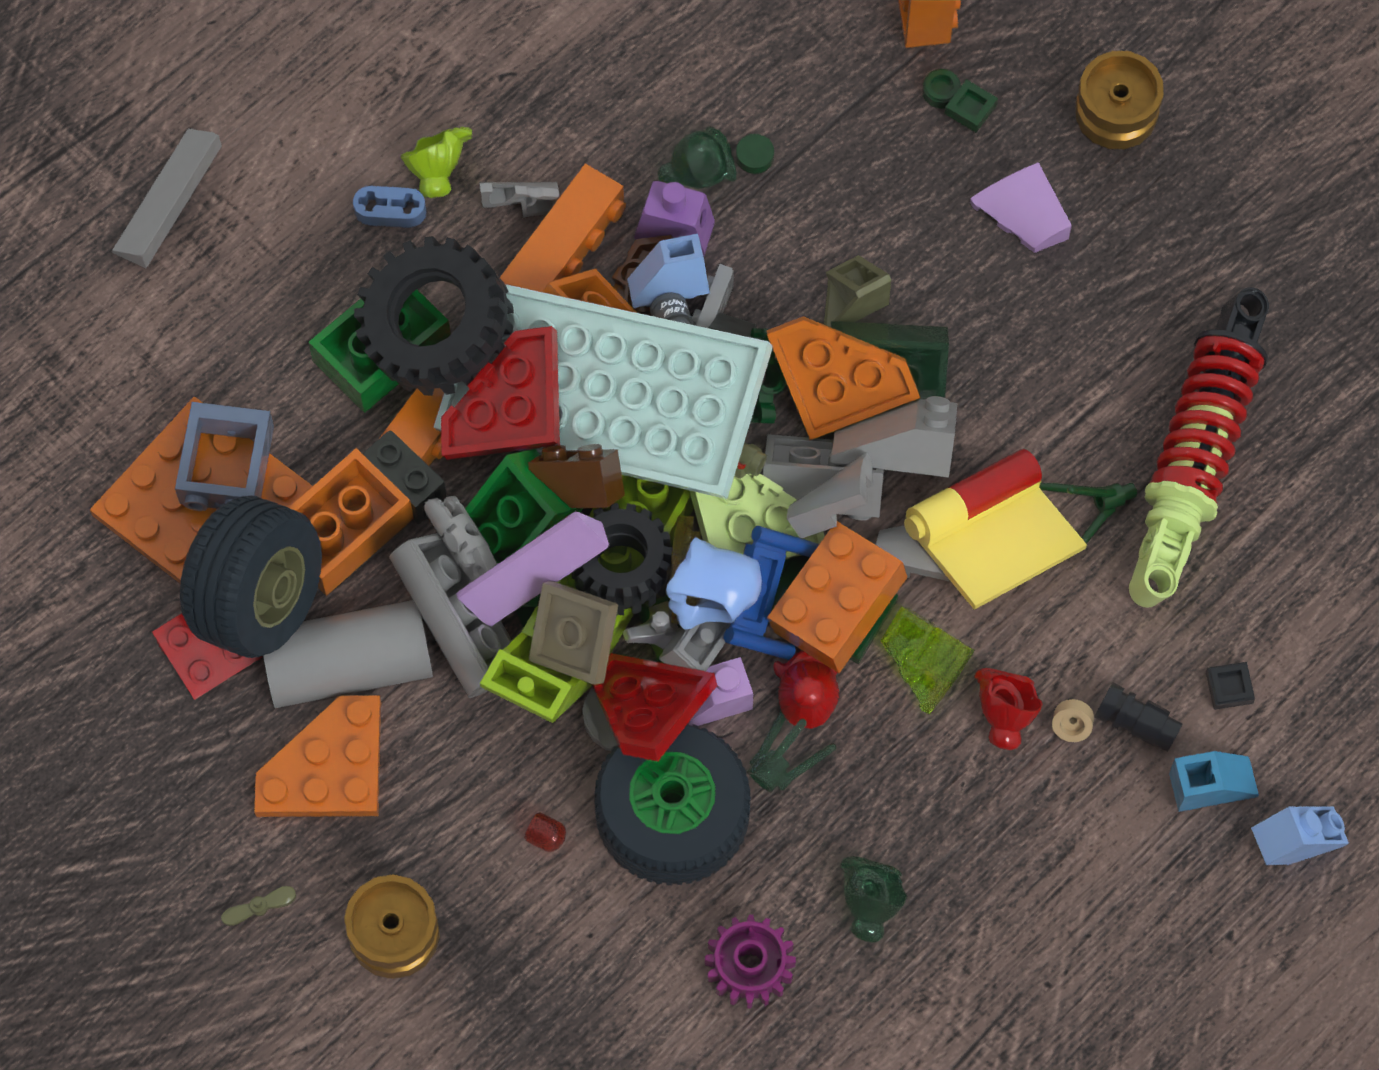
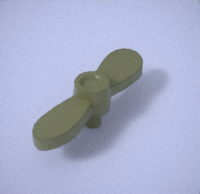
M290 886L280 887L265 897L257 896L248 904L237 905L225 910L221 920L227 926H234L253 915L263 916L267 913L268 909L281 908L292 904L296 898V892Z

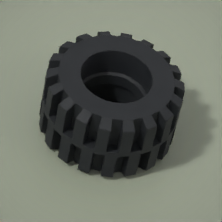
M615 503L606 512L602 508L593 510L594 519L602 522L609 546L606 550L615 546H628L640 552L645 560L638 568L630 572L616 573L607 570L598 562L601 554L606 551L604 550L571 573L572 579L575 581V588L619 604L617 615H624V609L630 608L633 614L641 612V604L643 603L651 607L656 603V594L663 596L665 593L666 584L670 581L672 574L671 539L668 531L664 532V524L659 518L652 521V512L644 508L639 513L636 512V505L628 503L626 509H619L618 503Z

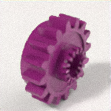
M749 915L746 922L740 923L734 917L732 918V926L726 929L722 926L717 928L719 940L709 939L708 949L715 953L705 956V966L714 967L707 973L708 982L719 981L716 987V994L720 996L727 991L730 992V1004L735 1005L739 998H745L747 1008H752L755 998H760L764 1006L769 1005V993L772 992L776 996L781 997L784 989L780 982L791 984L793 980V974L786 970L794 968L796 965V957L787 955L793 950V942H783L784 929L780 927L773 930L770 927L769 918H765L760 923L755 922L753 915ZM746 954H752L760 958L761 963L757 967L747 968L739 960Z

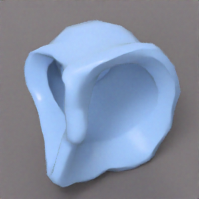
M696 537L690 544L686 559L679 565L674 576L667 584L666 593L671 599L668 607L677 615L679 625L685 630L692 629L705 622L733 623L743 611L755 604L760 595L762 587L760 565L756 559L747 555L717 548ZM687 596L700 598L698 605H688L686 603Z

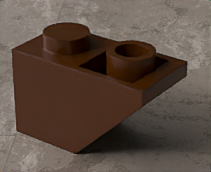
M590 444L579 447L578 450H566L564 445H554L542 449L541 455L528 462L529 470L571 508H608L625 496L618 449H602L600 444Z

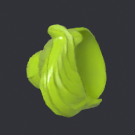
M453 128L444 130L431 137H423L417 141L413 151L400 155L408 170L421 179L419 191L423 197L438 198L449 194L451 186L448 177L458 163L463 143L472 139L471 128Z

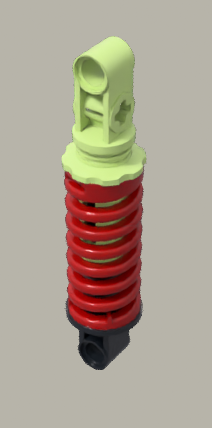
M1245 288L1227 301L1221 309L1215 330L1203 331L1196 337L1194 361L1188 367V379L1185 380L1181 388L1182 397L1179 398L1175 405L1176 415L1173 416L1169 423L1170 433L1167 434L1163 441L1164 451L1157 459L1158 470L1154 472L1150 483L1145 489V499L1153 506V509L1148 512L1145 520L1149 529L1140 546L1139 558L1129 584L1130 596L1139 606L1153 607L1175 593L1183 567L1190 555L1191 542L1198 540L1200 536V523L1212 521L1216 518L1218 508L1216 498L1223 492V484L1219 479L1225 478L1229 473V465L1226 461L1235 455L1236 451L1232 442H1236L1242 434L1238 424L1243 423L1247 418V410L1244 406L1250 404L1253 400V392L1250 388L1256 386L1259 382L1258 373L1265 368L1268 361L1266 351L1257 342L1269 311V302L1266 295L1257 288ZM1241 305L1247 309L1249 316L1242 311ZM1149 578L1156 582L1158 592H1155L1150 587Z

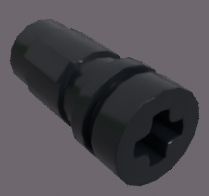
M1112 682L1094 718L1104 723L1109 720L1113 723L1111 727L1118 730L1120 726L1137 738L1151 745L1154 744L1168 752L1183 723L1171 718L1169 710L1150 700L1145 704L1135 698V693L1130 691L1129 694L1123 692L1125 688Z

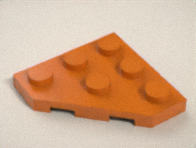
M804 316L767 330V336L773 345L774 353L810 440L920 398L907 361L901 356Z
M380 695L339 696L256 772L254 808L256 817L378 816L381 730Z

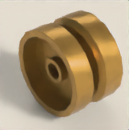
M1111 51L1097 56L1090 62L1080 79L1079 93L1075 104L1076 121L1082 133L1093 143L1108 149H1128L1141 144L1149 137L1157 123L1164 95L1163 80L1156 66L1144 56L1130 51Z
M397 875L375 877L360 886L349 900L344 920L350 947L360 965L374 975L391 979L410 976L424 968L436 953L440 933L434 903L425 888L412 879ZM395 924L396 926L394 929H387L389 925Z

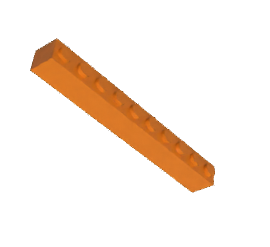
M585 163L500 276V279L506 285L542 292L548 282L578 274L583 266L582 260L589 250L594 252L601 244L605 235L604 230L611 221L613 223L617 222L622 216L626 207L624 202V186ZM417 388L381 437L386 432L393 431L428 466L431 465L435 458L441 459L443 457L441 454V432L433 427L444 392L440 388L434 389L433 396L423 395Z

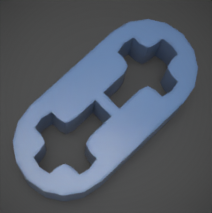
M365 186L359 189L353 198L355 216L360 222L367 225L415 227L421 224L426 216L425 198L419 191L411 188ZM369 200H376L373 211H366L365 209ZM407 202L414 203V208H412L410 214L404 213L403 210Z

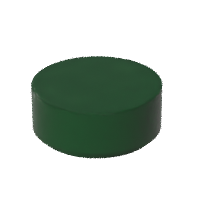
M933 70L924 79L923 97L932 107L943 109L959 90L961 83L958 76L950 70Z
M750 134L743 137L736 148L737 164L743 171L750 174H760L767 171L774 161V146L772 142L760 134Z

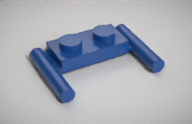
M755 526L751 534L753 544H746L743 554L759 562L762 578L761 592L755 604L743 611L730 624V627L726 629L724 641L728 644L790 660L795 655L796 649L794 645L763 636L769 621L767 617L772 610L786 559V551L810 558L819 544L762 526Z

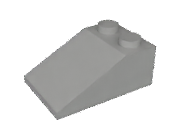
M931 396L927 399L919 398L836 430L830 463L848 465L859 456L868 453L872 459V468L949 477L958 403L950 402L948 399L939 396Z

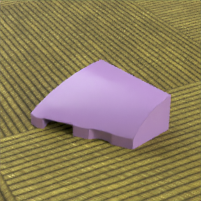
M1039 162L999 180L970 199V203L976 211L981 208L998 221V227L1006 233L1018 236L1021 244L1034 253L1069 239L1072 225Z

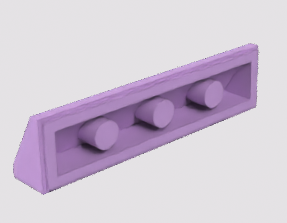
M575 511L456 593L457 598L483 623L493 626L539 595L544 582L554 581L557 583L606 550L609 543L601 521Z

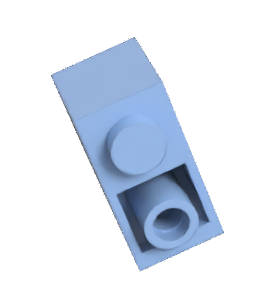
M698 234L658 242L627 279L633 308L651 306L658 296L665 293H677L685 299L710 293Z
M1287 807L1251 827L1266 865H1290L1349 844L1344 832V822L1334 807Z

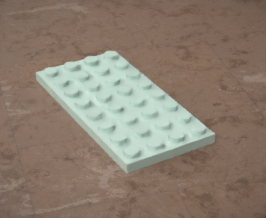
M506 285L509 291L506 293V296L513 304L514 313L507 316L509 322L514 326L513 332L552 326L557 330L560 445L566 446V450H578L579 447L590 444H600L602 449H618L622 475L719 498H728L771 355L772 344L768 341ZM503 334L501 342L504 344L510 335ZM493 354V356L489 360L490 364L495 360V358L499 354ZM481 369L473 375L474 378L481 371ZM463 381L454 384L455 393L449 395L444 393L433 427L441 432V416L451 405L455 407L469 390ZM537 448L536 450L541 455L544 448Z

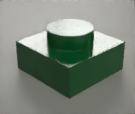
M966 79L946 105L945 114L977 133L997 106L998 98Z

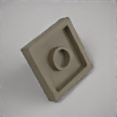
M554 581L544 582L542 584L528 661L594 685L604 683L619 604Z

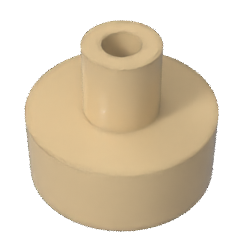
M1073 699L1063 701L1054 710L1052 720L1053 731L1059 738L1065 741H1082L1092 732L1094 722L1093 711L1082 701Z

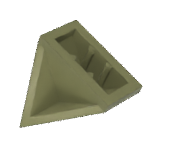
M858 255L826 272L828 285L824 325L839 331L889 305L892 282L890 275Z

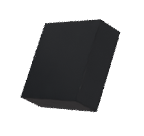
M1247 662L1207 668L1206 676L1214 710L1254 703L1255 696Z

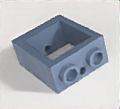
M192 402L175 485L179 503L191 510L205 511L207 508L218 509L221 505L242 496L252 495L261 498L274 431L271 412ZM201 433L255 439L246 488L191 482Z

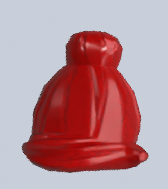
M803 650L796 653L787 663L782 664L776 661L773 669L775 674L781 679L778 691L779 705L787 721L795 727L808 729L823 725L829 719L838 703L839 687L836 681L837 672Z
M979 669L974 677L978 684H980L979 697L982 712L988 723L992 726L988 736L989 741L1000 749H1017L1021 744L1020 731L1034 721L1043 705L1037 696L1034 681L1027 676L996 669Z

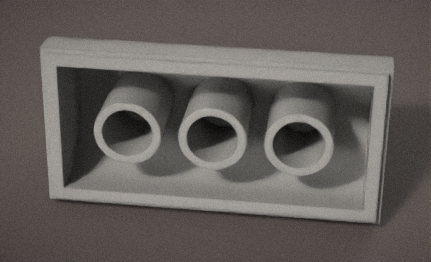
M438 533L406 541L390 554V561L468 698L487 692L488 690L480 687V682L499 649L503 650L512 639L501 620L493 626H488L457 598L456 593L471 583L472 580L457 564Z
M413 600L303 621L298 630L281 648L263 656L274 708L433 677L421 613Z

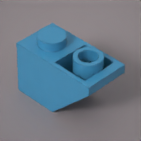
M1212 751L1174 759L1169 772L1178 812L1259 796L1248 756Z

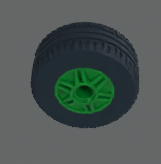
M688 723L658 762L623 755L619 745L613 747L611 753L606 756V761L602 763L601 770H599L597 775L594 804L599 835L608 853L614 857L617 863H620L622 868L628 869V872L632 875L636 874L638 878H645L646 881L651 883L654 881L656 884L682 885L684 882L689 884L692 881L696 880L697 882L702 880L703 877L711 876V873L719 871L720 867H724L727 861L734 857L747 833L750 818L751 791L747 772L743 767L741 759H738L737 753L732 751V747L728 743L725 744V740L721 737L718 738L713 732H708V729L703 727L700 729L699 726L695 724L689 725Z

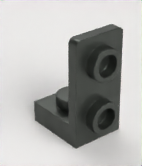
M393 431L386 432L363 453L378 470L411 500L413 520L416 523L420 524L428 517L424 510L425 502L436 498L444 502V499H446L445 481Z

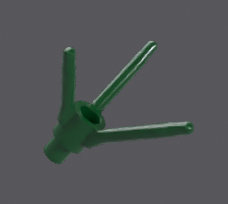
M1041 482L1039 486L1041 490L1093 497L1095 506L1099 510V515L1081 537L1086 544L1105 520L1115 512L1116 507L1123 506L1126 500L1137 497V489L1133 483L1122 486L1119 483H1114L1104 487H1089Z

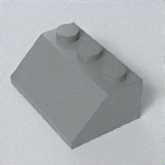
M767 435L765 451L767 460L764 465L763 475L783 487L782 491L797 500L847 465L830 463L833 440L815 438L810 440L807 437ZM872 468L873 485L866 487L867 504L839 514L848 515V517L855 520H868L871 517L879 518L884 469Z

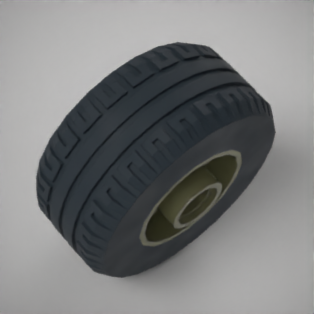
M252 495L233 499L221 505L213 512L199 529L190 546L180 580L181 611L191 632L202 641L247 658L261 657L281 648L303 623L311 608L319 584L322 564L321 543L311 521L298 511Z

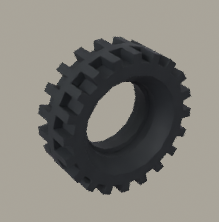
M434 236L424 238V246L417 248L410 240L402 243L405 252L395 257L389 251L383 256L388 264L381 271L372 267L367 273L373 280L370 288L360 287L357 294L364 301L363 308L354 309V317L361 324V329L356 330L357 337L365 345L366 349L364 351L368 357L392 381H397L404 389L411 392L413 388H418L423 395L433 396L434 389L440 388L446 395L455 393L454 384L463 381L468 386L474 379L473 375L481 368H484L493 354H500L506 347L501 340L503 334L511 335L514 326L507 319L508 314L514 313L513 304L506 296V293L509 291L504 282L490 264L468 244L463 248L455 239L448 237L445 244H440ZM445 281L457 286L465 299V313L460 325L448 338L429 346H418L409 343L403 338L399 329V314L404 302L416 289L429 282Z

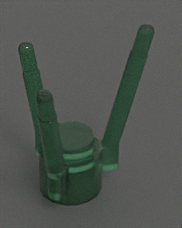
M781 711L758 753L749 762L751 767L747 771L748 775L760 787L770 793L776 787L784 791L794 779L826 758L837 748L836 744L831 743L787 773L786 769L790 765L782 756L806 726L807 721L800 719L775 751L770 750L786 720Z

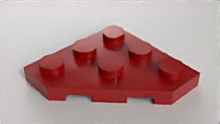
M548 326L518 330L509 336L504 342L506 347L491 364L488 362L467 386L469 390L456 406L451 405L441 416V454L444 458L448 460L560 445L557 330Z
M610 653L604 683L592 684L622 754L658 762L717 687L715 673Z

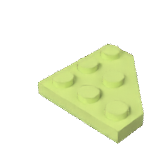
M746 474L742 479L734 476L727 499L690 491L703 541L717 548L741 554L744 553L746 544H753L751 534L755 526H762L800 538L787 520L788 508L797 499L782 491L783 487L762 474L758 476ZM822 531L802 539L820 544L825 536ZM786 551L785 554L786 559L802 556Z

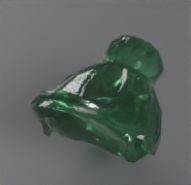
M711 126L685 135L675 146L671 161L662 164L657 172L660 182H677L694 189L713 187L725 178L735 182L737 177L733 155L726 137L720 130Z
M846 857L840 863V867L843 868L845 873L843 886L845 901L851 914L854 916L851 926L852 934L865 942H879L884 936V923L895 917L906 903L907 893L903 889L900 878L902 874L897 868L863 857Z

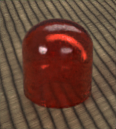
M539 812L531 820L524 838L526 842L546 852H554L563 845L566 838V829L560 821Z

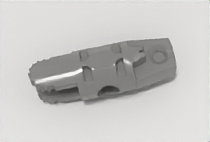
M456 496L446 497L444 502L438 498L429 499L425 502L424 510L457 564L472 581L497 565L490 551V546Z

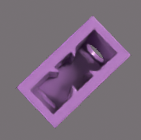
M653 181L634 239L672 235L673 238L698 234L702 253L705 256L715 224L707 196L702 192L684 188L682 184L677 182L664 183Z

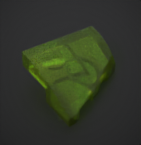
M903 606L900 607L881 639L886 651L899 666V673L905 683H909L919 700L920 709L927 714H931L948 692L975 651V649L920 614Z

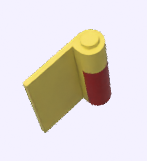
M1020 449L917 503L906 511L904 525L909 536L921 544L974 610L1085 550L1087 546L1084 540L1039 488L1042 481L1041 468L1034 455L1026 449Z

